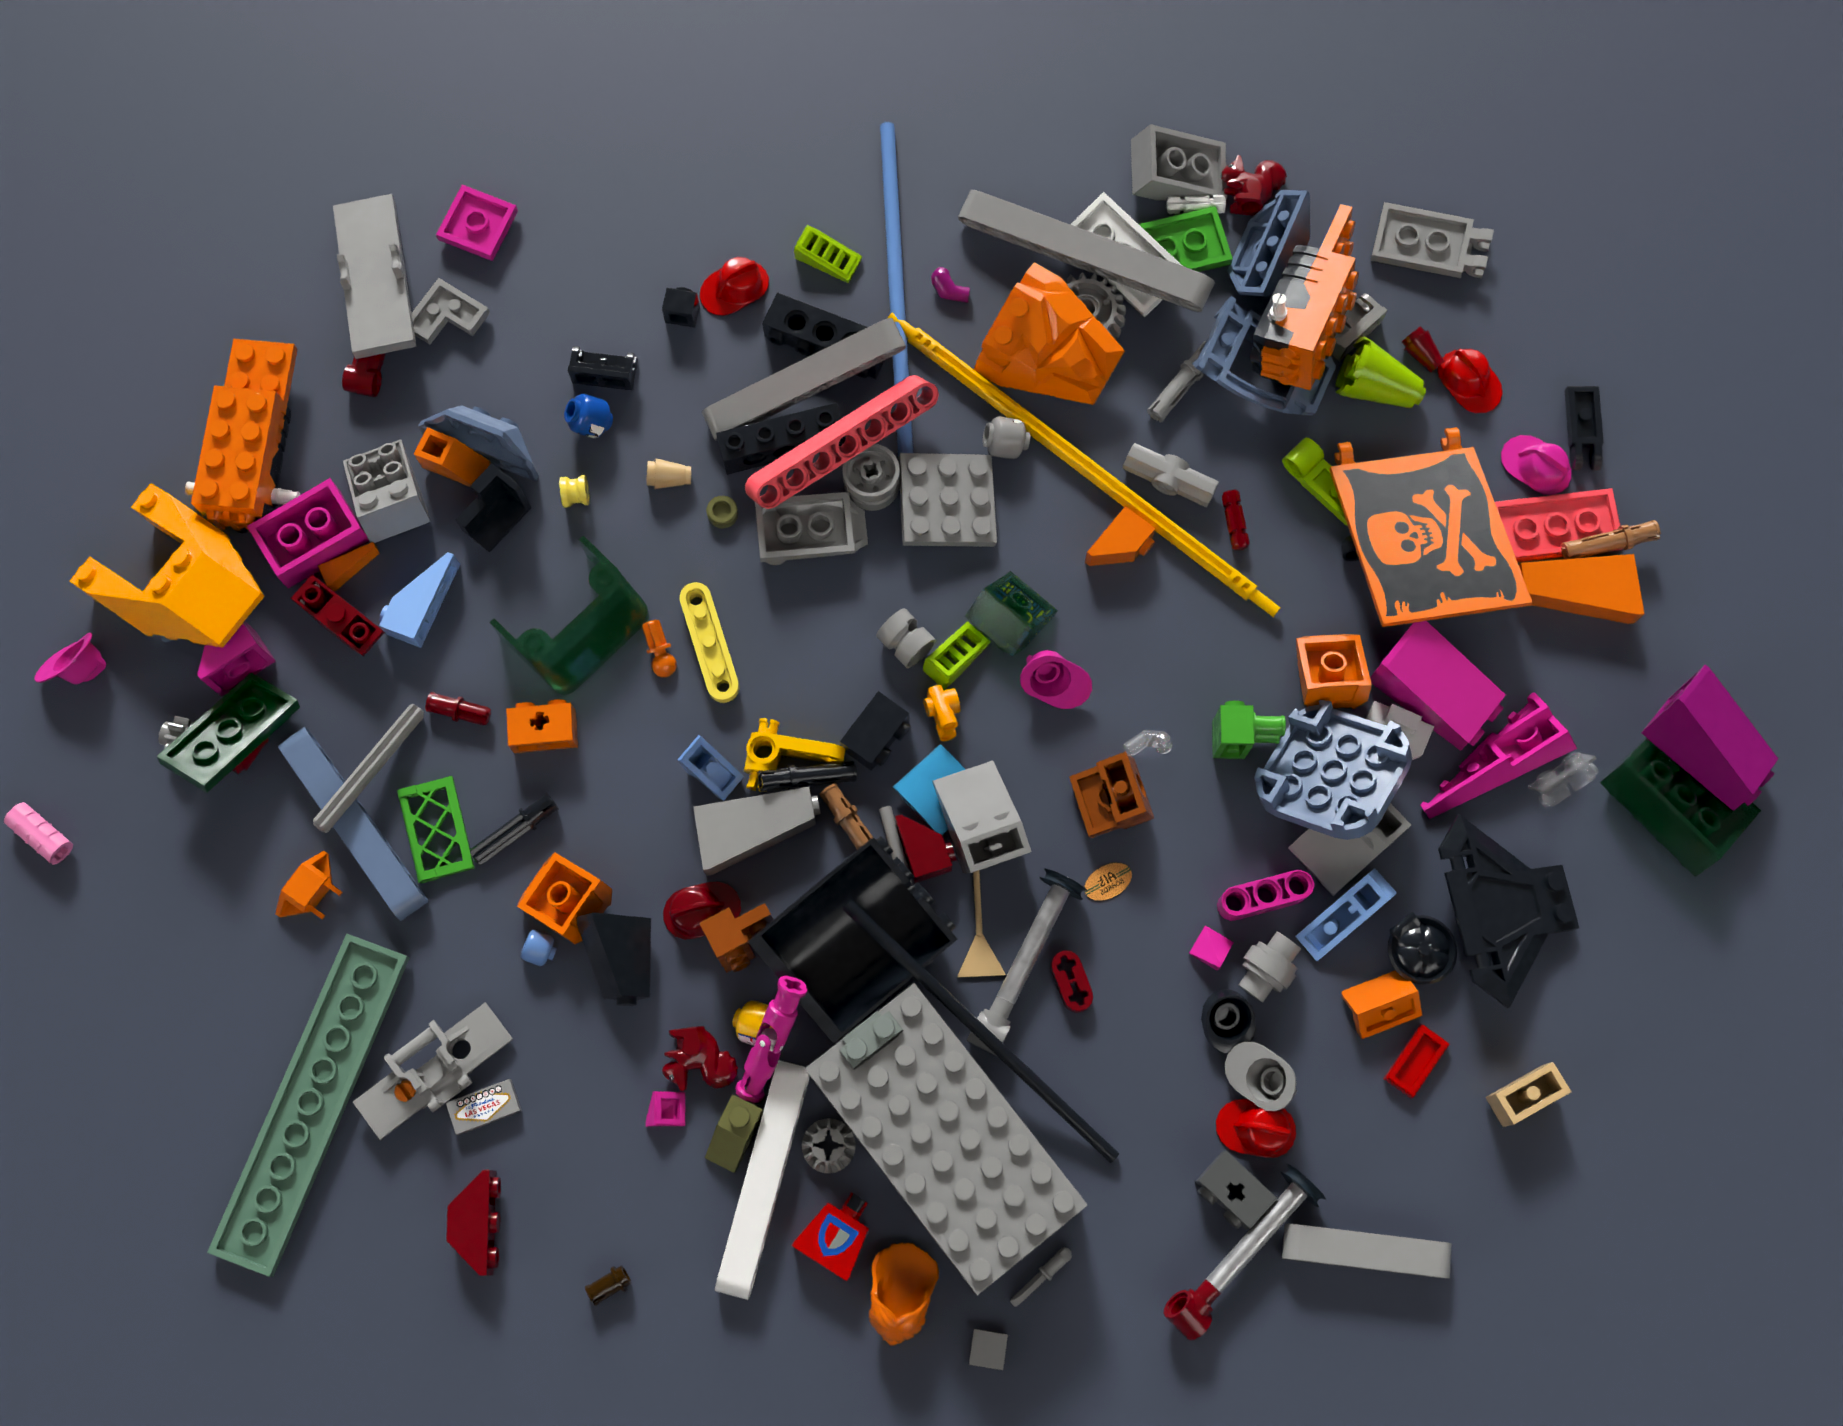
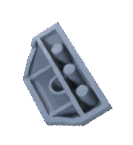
M1280 190L1275 195L1276 199L1266 204L1248 222L1233 256L1232 264L1227 270L1239 295L1264 297L1272 295L1279 279H1282V273L1285 267H1287L1290 256H1293L1295 246H1307L1310 240V194L1308 191Z
M461 405L446 409L420 421L418 428L422 434H424L428 427L454 437L488 459L495 466L537 482L539 475L518 425L507 418L498 420L479 407L470 409Z

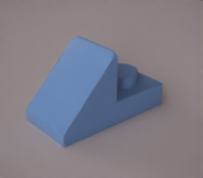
M700 735L694 739L677 759L689 775L697 778L723 801L744 777Z

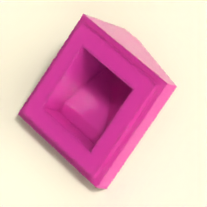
M1205 925L1189 954L1217 971L1234 942Z
M654 1091L645 1127L685 1126L686 1092Z

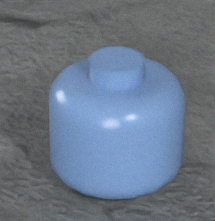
M531 930L522 948L521 959L537 966L545 965L547 959L553 960L557 949L553 947V936L538 930Z

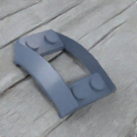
M1233 296L1229 297L1214 316L1216 321L1198 359L1192 363L1194 367L1225 389L1250 402L1287 414L1314 415L1336 368L1333 359L1329 356L1325 357L1324 362L1326 364L1322 378L1320 380L1315 379L1310 391L1291 385L1286 398L1269 393L1242 380L1231 373L1229 369L1243 339L1253 343V334L1260 322L1261 316L1252 310L1247 312L1235 303L1236 299Z

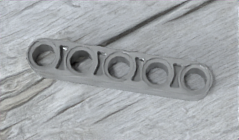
M1284 1223L1282 1259L1450 1279L1452 1243Z

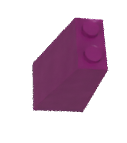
M1707 665L1699 669L1667 699L1641 732V734L1733 811L1743 803L1750 805L1762 792L1758 787H1763L1775 774L1771 769L1778 761V757Z

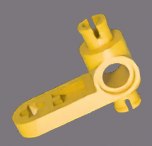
M760 718L758 732L751 733L746 746L747 756L744 772L750 774L746 788L756 791L758 771L777 770L781 755L835 764L844 762L846 749L832 743L777 735L780 722L770 719L769 724L767 718ZM761 746L772 748V753L767 758H759L755 755V752Z

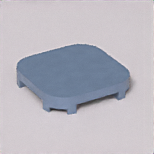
M1319 700V705L1308 706L1301 711L1295 708L1288 716L1290 725L1285 735L1281 738L1264 769L1258 767L1255 773L1256 790L1261 804L1267 812L1278 818L1334 838L1350 840L1361 838L1372 832L1384 816L1411 766L1412 754L1408 738L1401 730V726L1391 720L1386 726L1333 709L1332 702L1326 700Z

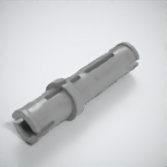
M1206 341L1202 342L1189 360H1185L1181 364L1179 373L1147 409L1148 414L1154 420L1163 422L1195 381H1200L1204 376V373L1196 369L1192 363L1198 359Z

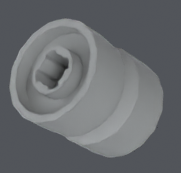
M903 608L893 614L880 627L876 637L889 650L895 649L894 656L908 669L929 653L935 645L936 639L924 627L918 628V621L907 609Z

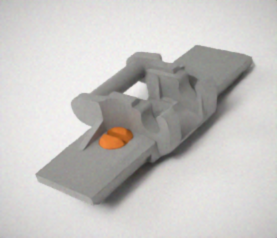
M486 1002L445 1033L436 1021L432 1020L428 1023L429 1028L393 1055L388 1053L384 1056L385 1061L393 1072L353 1101V1104L380 1140L422 1108L424 1109L428 1106L432 1112H435L473 1083L468 1075L476 1067L513 1040ZM437 1037L442 1042V1045L435 1051L437 1055L417 1070L412 1068L405 1072L400 1067L401 1064ZM459 1041H467L471 1047L469 1055L463 1059H457L452 1054L453 1046Z

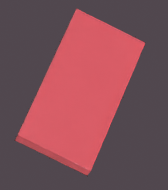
M1612 488L1495 502L1517 562L1563 557L1561 552V544L1563 542L1617 530L1620 526Z

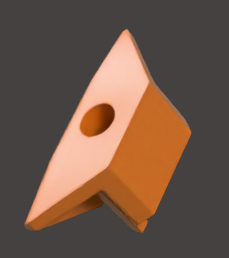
M322 851L301 863L281 889L275 913L278 917L312 912L323 920L325 915L316 909L319 902L329 889L339 896L342 895L343 892L332 883L330 858L326 851Z

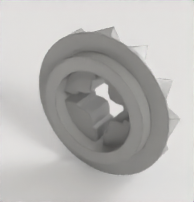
M831 1118L814 1122L805 1131L801 1145L806 1162L813 1169L822 1173H835L844 1169L851 1162L856 1147L855 1138L850 1128L843 1122ZM827 1131H830L833 1142L843 1144V1147L832 1150L829 1161H827L824 1149L814 1147V1144L825 1142Z

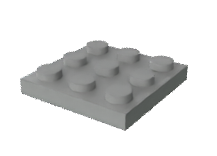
M900 453L898 463L900 468L899 485L903 546L995 547L997 544L991 455Z

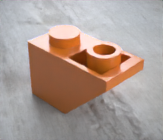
M428 427L414 452V456L422 468L469 487L491 464L488 459L456 438Z

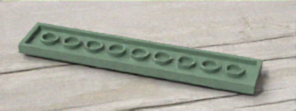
M346 933L207 1253L265 1276L274 1277L410 957Z

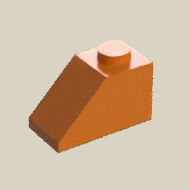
M1125 506L1087 551L1085 563L1089 566L1133 562L1139 554L1145 556L1154 545L1155 541L1152 538L1155 528Z

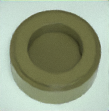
M723 495L717 496L710 500L707 505V516L713 526L728 528L737 521L738 508L732 498Z

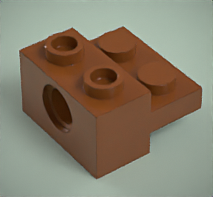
M1126 751L1096 762L1097 766L1069 776L1090 838L1121 827L1127 829L1155 819L1136 761ZM1105 787L1108 788L1113 804H1110Z
M764 903L737 918L734 917L730 908H727L699 924L717 959L726 973L731 970L738 972L745 969L751 964L750 960L756 958L748 940L769 924L773 917Z

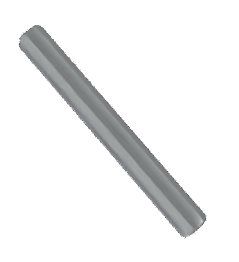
M410 704L313 819V825L323 833L330 831L424 718V711L415 704Z

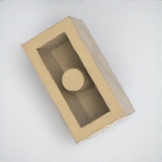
M1554 1062L1541 1065L1485 1098L1501 1125L1506 1127L1520 1122L1571 1093V1090Z

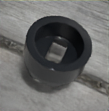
M1347 536L1341 546L1342 558L1346 561H1358L1359 557L1352 536Z

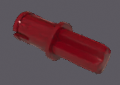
M431 692L426 700V712L452 717L454 722L460 719L484 726L489 723L491 718V709L489 707L466 702L463 697L455 699Z

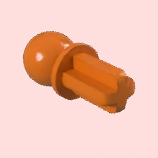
M658 619L642 624V629L649 648L646 652L647 654L654 653L655 656L651 663L652 670L659 677H669L677 668L674 656L666 652V648L671 647V643H667Z

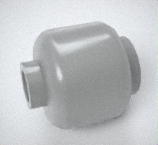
M998 416L991 423L988 422L985 425L983 446L987 447L991 456L1016 459L1023 450L1028 449L1030 432H1026L1025 424L1021 420Z

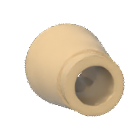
M655 458V461H647V486H654V489L691 485V466Z

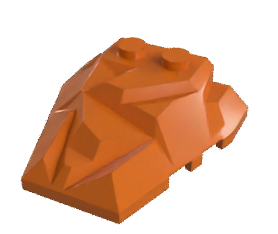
M1034 262L1023 276L1021 282H1017L991 326L982 343L983 349L977 358L974 370L1000 387L1019 389L1030 393H1039L1095 405L1125 350L1101 322L1094 317L1087 309V306L1074 294L1061 277Z

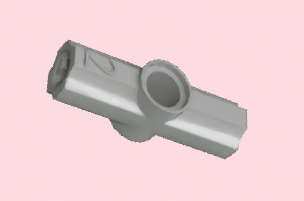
M1136 443L1131 447L1122 468L1150 481L1152 486L1161 493L1170 496L1178 494L1204 507L1209 505L1219 484V481L1191 469L1189 464L1178 456L1171 454L1163 456Z

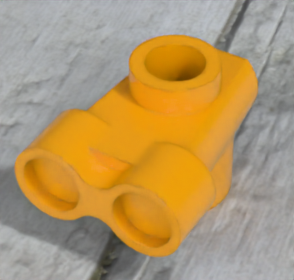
M942 685L932 686L928 688L927 698L923 699L924 709L928 717H934L940 740L949 741L957 735L955 728L958 726L955 714L961 711L959 697L955 688L943 690Z

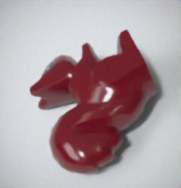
M1238 155L1234 162L1222 170L1220 176L1229 186L1224 189V194L1234 196V201H1236L1230 206V213L1250 216L1258 213L1263 208V205L1271 199L1273 190H1279L1282 185H1285L1287 174L1283 166L1273 160H1265L1256 166L1254 173L1245 172L1242 158Z
M705 1026L669 1030V1035L677 1039V1048L665 1052L664 1055L665 1057L675 1059V1061L665 1064L662 1068V1073L668 1080L677 1084L680 1091L683 1092L687 1089L688 1071L692 1069H700L704 1082L714 1089L724 1088L734 1082L738 1073L735 1057H731L726 1050L720 1052L716 1039L705 1029Z

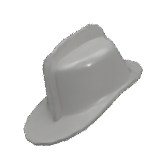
M1242 1042L1234 1046L1228 1053L1225 1061V1074L1230 1085L1258 1107L1266 1111H1279L1285 1108L1298 1092L1296 1090V1076L1292 1067L1265 1046L1256 1042Z

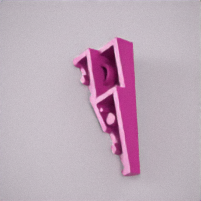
M1535 692L1527 697L1528 703L1519 713L1513 711L1507 717L1509 723L1498 734L1491 733L1459 765L1460 772L1450 782L1444 780L1439 785L1440 792L1429 803L1423 801L1420 804L1429 819L1577 749L1569 731L1553 716L1548 705Z

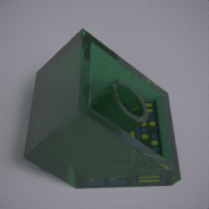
M1010 571L982 589L964 617L972 622L978 631L990 637L1000 650L1009 653L1013 657L1028 646L1056 615L1058 610Z

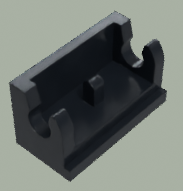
M573 346L567 371L573 384L633 391L638 358L634 356V353H628L627 357L583 352V350H580V347Z

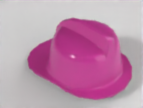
M1530 435L1516 436L1504 444L1501 451V462L1505 470L1514 478L1543 495H1555L1568 487L1572 478L1571 466L1566 452L1561 447L1552 443H1545Z
M87 633L79 641L51 656L37 671L34 678L35 681L42 683L58 677L77 685L90 681L100 674L107 664L102 658L100 651L90 641L92 633Z
M1046 650L1034 655H1028L1026 659L1027 665L1023 668L1020 675V684L1024 692L1060 709L1075 708L1082 705L1089 698L1092 691V680L1089 674L1080 666L1064 659L1055 651Z

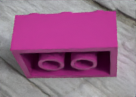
M331 478L247 526L274 573L288 589L320 570L318 565L353 551L369 542L360 522Z

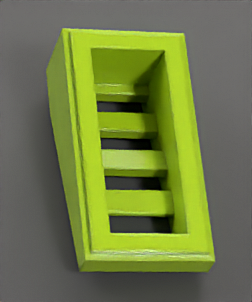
M809 225L805 227L794 247L795 259L846 283H849L862 260V256ZM814 243L811 251L808 250L810 244ZM823 247L826 250L823 253L822 257L818 256V253ZM836 253L837 256L831 264L828 261L830 260L832 254ZM843 259H849L845 268L841 270L839 266Z
M967 621L925 659L923 671L938 685H942L943 689H946L987 648L991 641ZM966 636L976 646L972 648L962 637ZM957 645L966 655H962L954 646ZM945 655H949L957 664L954 665Z

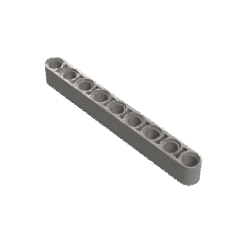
M970 190L958 215L960 222L973 229L1093 274L1095 273L1101 277H1107V279L1192 311L1202 312L1215 284L1212 278L1203 273L981 191Z

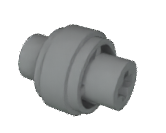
M1279 932L1274 934L1267 945L1261 941L1256 946L1252 945L1243 957L1245 962L1242 966L1248 972L1238 986L1262 1003L1272 989L1281 993L1283 988L1287 990L1296 978L1294 973L1298 968L1292 964V961L1301 948Z

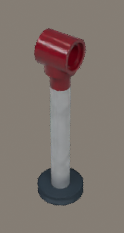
M1287 1164L1289 1170L1286 1173L1280 1172L1290 1185L1195 1291L1190 1288L1189 1290H1181L1175 1293L1164 1307L1165 1317L1187 1339H1197L1208 1330L1212 1322L1211 1312L1213 1309L1210 1307L1211 1304L1300 1204L1306 1199L1314 1206L1319 1207L1318 1200H1326L1322 1192L1293 1166Z

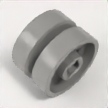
M874 444L843 464L844 490L849 492V497L861 509L868 511L880 510L889 506L896 499L900 489L899 463L893 452L885 446Z

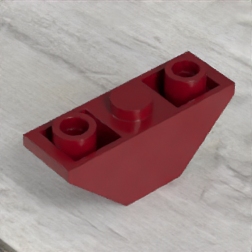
M313 575L291 597L297 605L320 625L363 657L385 633Z
M482 1170L447 1208L446 1241L479 1276L493 1275L494 1268L499 1266V1248L494 1247L495 1233H499L500 1213L495 1212L496 1198L501 1196V1178L496 1177V1171Z

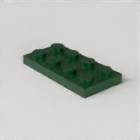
M250 672L157 755L159 763L208 793L300 708L299 702L296 698Z

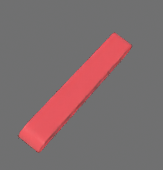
M916 375L905 378L751 475L745 483L746 494L765 509L778 506L931 409L938 401L939 393L937 387ZM922 387V393L916 398L918 390ZM897 403L896 410L891 414L892 407ZM872 420L870 427L865 430L866 423ZM846 436L844 444L839 446L840 440ZM820 452L819 459L813 463L814 456ZM794 469L793 475L786 480L788 472ZM768 485L766 493L760 496L762 488Z

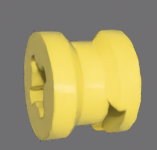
M581 475L577 479L560 477L559 487L563 508L571 507L576 503H582L584 506L589 505V487L586 475Z

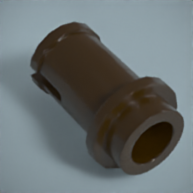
M622 1265L618 1268L613 1266L610 1273L590 1285H586L585 1290L591 1302L597 1306L600 1302L618 1291H627V1286L632 1284Z

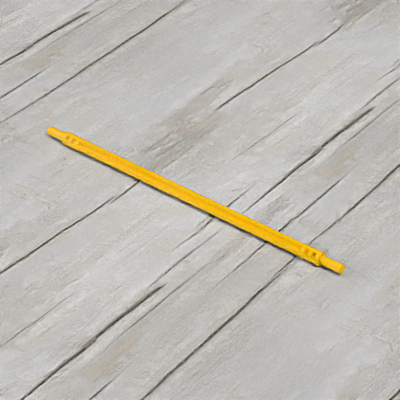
M893 312L888 316V318H893L894 322L900 323L908 338V343L925 354V356L942 367L1004 416L1021 420L1025 424L1026 432H1030V436L1123 507H1128L1152 525L1157 533L1223 582L1246 601L1248 599L1273 618L1279 612L1281 607L1257 590L1258 586L960 360L930 335L926 334L919 327L915 329L905 320H898Z

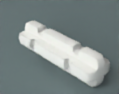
M1184 195V198L1169 196L1167 199V212L1169 214H1180V211L1188 213L1216 206L1218 213H1224L1226 208V198L1223 195H1213V198H1209V195Z

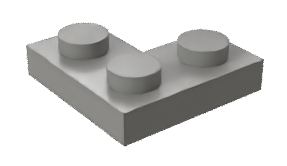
M438 278L412 312L414 333L416 337L431 345L447 322H450L473 336L489 316L490 311L488 307Z

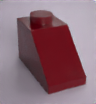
M901 814L895 816V823L911 873L914 875L915 883L952 872L951 862L956 861V856L951 842L945 844L941 834Z

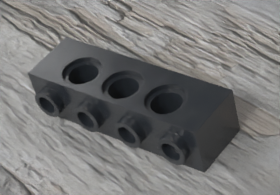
M778 292L762 323L764 336L770 342L779 346L785 344L793 347L804 356H811L867 328L864 325ZM794 325L804 326L799 331L791 330V327ZM824 335L832 337V339L827 342H822L818 340L821 336ZM884 361L855 375L861 378L871 377L876 379Z
M837 403L716 433L727 475L768 465L841 419ZM845 436L840 440L839 446L844 444Z

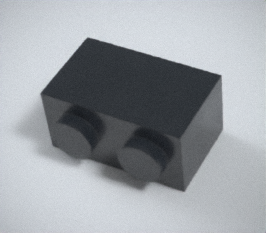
M878 691L841 739L840 746L846 749L845 752L872 771L876 764L882 766L892 752L889 747L895 739L901 741L911 727L908 724L909 712Z

